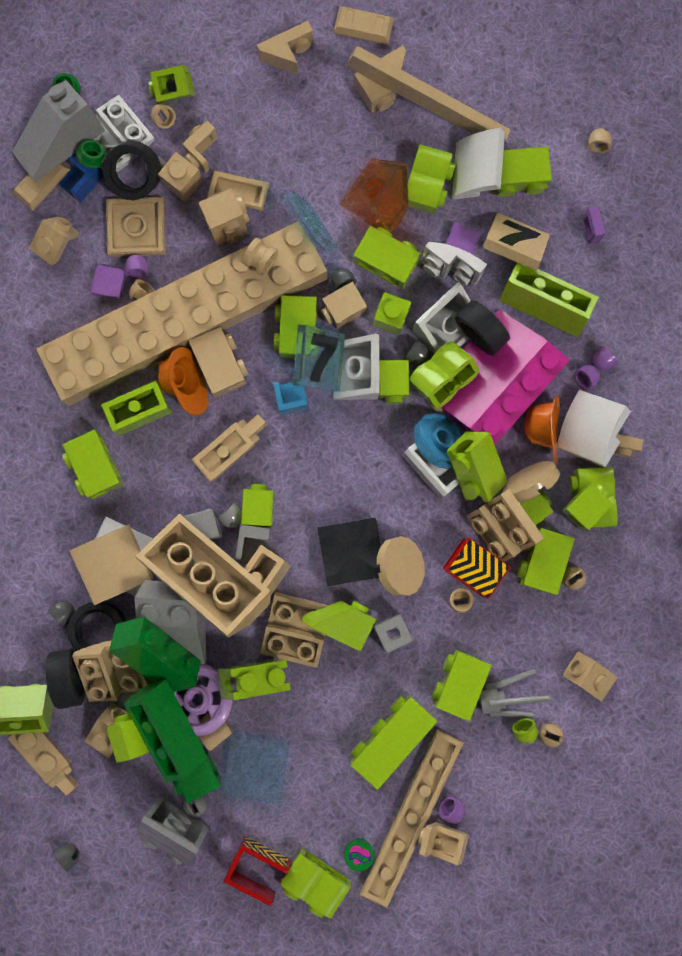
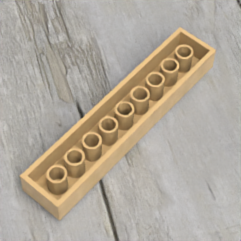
M302 220L261 239L266 247H273L278 250L273 265L264 276L258 274L253 266L247 267L242 264V258L248 248L246 246L36 348L61 401L71 406L158 363L162 359L169 358L176 348L191 347L189 343L191 339L219 327L224 331L281 303L282 295L295 296L328 280L327 270Z

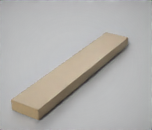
M358 46L349 57L346 64L347 67L463 130L475 134L501 128L505 132L504 141L507 140L511 131L509 128Z
M438 729L435 730L360 891L361 896L388 908L418 843L420 833L426 826L464 744L463 741Z

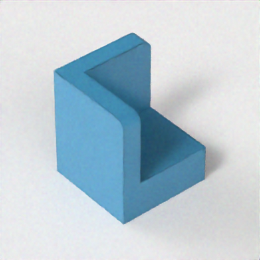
M302 380L281 385L279 381L273 382L280 415L309 409Z

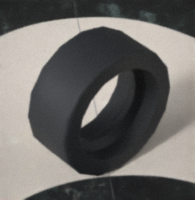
M128 141L117 145L107 153L103 162V177L113 194L122 199L134 201L144 198L157 187L160 181L158 173L162 167L158 156L152 148L142 142ZM128 153L136 154L146 163L149 171L148 179L141 187H129L118 177L116 163L122 155Z
M471 300L455 316V321L463 333L488 355L494 356L511 339L507 329L500 320L477 301Z
M105 601L96 605L93 602H89L80 606L71 615L67 626L68 639L72 647L78 651L91 646L83 640L81 635V624L87 615L93 612L105 613L112 618L116 626L118 623L126 622L123 612L114 604Z
M73 648L50 652L47 655V687L51 701L57 709L80 706L84 702L85 689L72 657L73 653L76 652Z

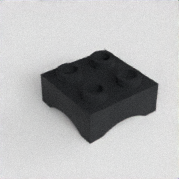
M376 518L317 527L327 586L379 578L378 573H381L380 565H377V555L381 545Z

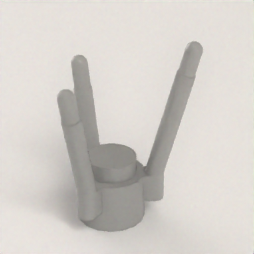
M531 669L496 683L485 684L486 690H482L480 694L482 714H490V717L534 718L535 714L533 712L504 709H506V705L551 701V696L505 699L504 691L497 690L534 675L536 670Z

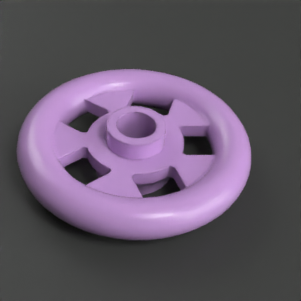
M200 664L198 677L205 676L210 678L208 687L197 685L196 683V687L187 689L184 697L177 694V691L174 692L180 706L184 705L186 710L191 713L188 716V720L196 736L208 735L220 728L227 720L233 700L222 699L221 697L220 705H212V692L220 691L221 695L219 672L213 666ZM201 694L203 696V703L198 706L195 703V698ZM209 711L211 720L200 724L198 715Z

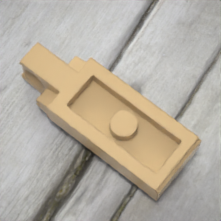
M259 414L248 423L243 419L238 423L235 422L192 459L193 463L212 483L255 446L260 440L256 434L267 426L266 422Z
M46 732L12 734L8 738L46 784L48 783L51 788L57 786L67 796L79 786L69 774L74 770L70 764L71 761Z

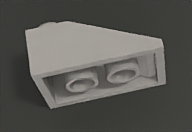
M65 80L51 87L49 92L41 98L12 153L34 182H37L75 154L77 148L84 141L94 140L105 132V129L89 105Z
M144 580L134 597L136 619L141 617L147 618L200 659V664L206 665L205 618L163 581Z
M158 797L142 818L136 835L141 837V842L152 849L158 847L166 852V856L174 863L179 865L184 863L189 866L200 849L210 826L195 817L188 816L180 808Z

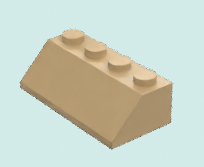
M180 514L135 556L139 562L227 638L248 627L270 604L271 591Z

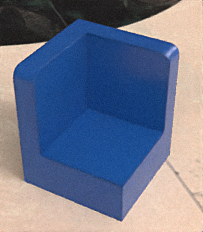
M75 153L68 158L73 168L61 180L59 185L81 203L103 177L97 168H87L80 164Z

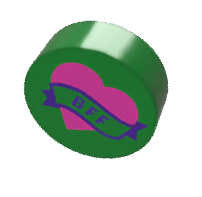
M357 838L351 840L346 845L344 859L347 866L354 871L360 872L367 870L372 865L374 850L367 840Z

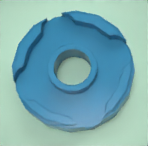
M437 413L427 414L415 425L413 434L415 444L420 453L431 464L444 469L453 468L447 450L463 433L455 423L450 424L446 421V416ZM438 437H440L443 440L444 444L440 442Z

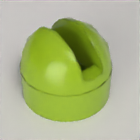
M523 718L516 721L512 726L514 736L521 744H526V742L532 744L538 737V729L533 719Z

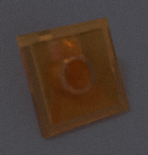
M371 158L340 202V205L374 228L382 227L393 232L402 222V217L408 210L407 165L404 162Z

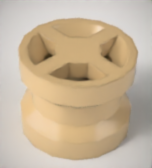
M255 238L244 253L242 264L247 267L253 266L258 274L264 276L273 265L278 250L273 247H266L261 239Z

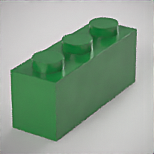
M145 617L116 624L109 652L152 683L166 679L174 692L196 687L201 663L200 659Z
M166 679L147 684L123 703L165 782L186 779L208 759L202 743L197 738L187 715L183 712L173 689Z

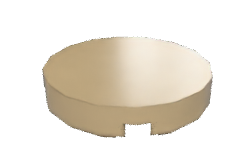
M552 461L538 462L511 476L508 479V483L502 488V491L510 489L518 502H524L537 497L540 494L538 490L544 486L546 490L550 489L558 481L560 472Z
M399 536L386 540L381 545L377 555V565H380L381 573H378L382 585L395 596H409L416 593L421 587L425 575L421 551L416 543L407 537Z

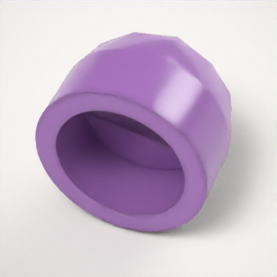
M131 255L126 260L125 275L129 278L147 277L148 263L146 259L141 255Z
M603 345L594 353L592 358L593 365L600 371L610 370L618 363L616 357Z
M586 365L575 371L574 378L581 389L587 391L599 383L601 374L600 372L597 373L595 366Z
M453 796L445 798L439 808L440 817L454 824L461 822L463 814L466 813L462 802Z

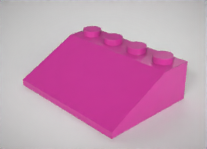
M500 309L494 315L505 326L511 339L494 356L488 355L470 341L463 350L474 358L480 371L469 384L458 389L454 397L441 407L443 412L465 432H490L494 445L570 361L548 340Z

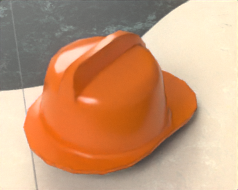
M176 348L169 358L158 362L159 385L165 393L176 396L182 408L189 414L196 416L203 414L209 404L205 379L198 367L194 354L188 348Z
M555 396L551 403L529 406L524 424L525 433L533 444L553 449L555 465L558 464L557 428L560 413L558 396Z

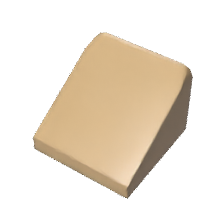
M210 713L199 720L200 724L211 720ZM226 720L216 731L208 735L199 736V738L210 752L230 736L234 729Z

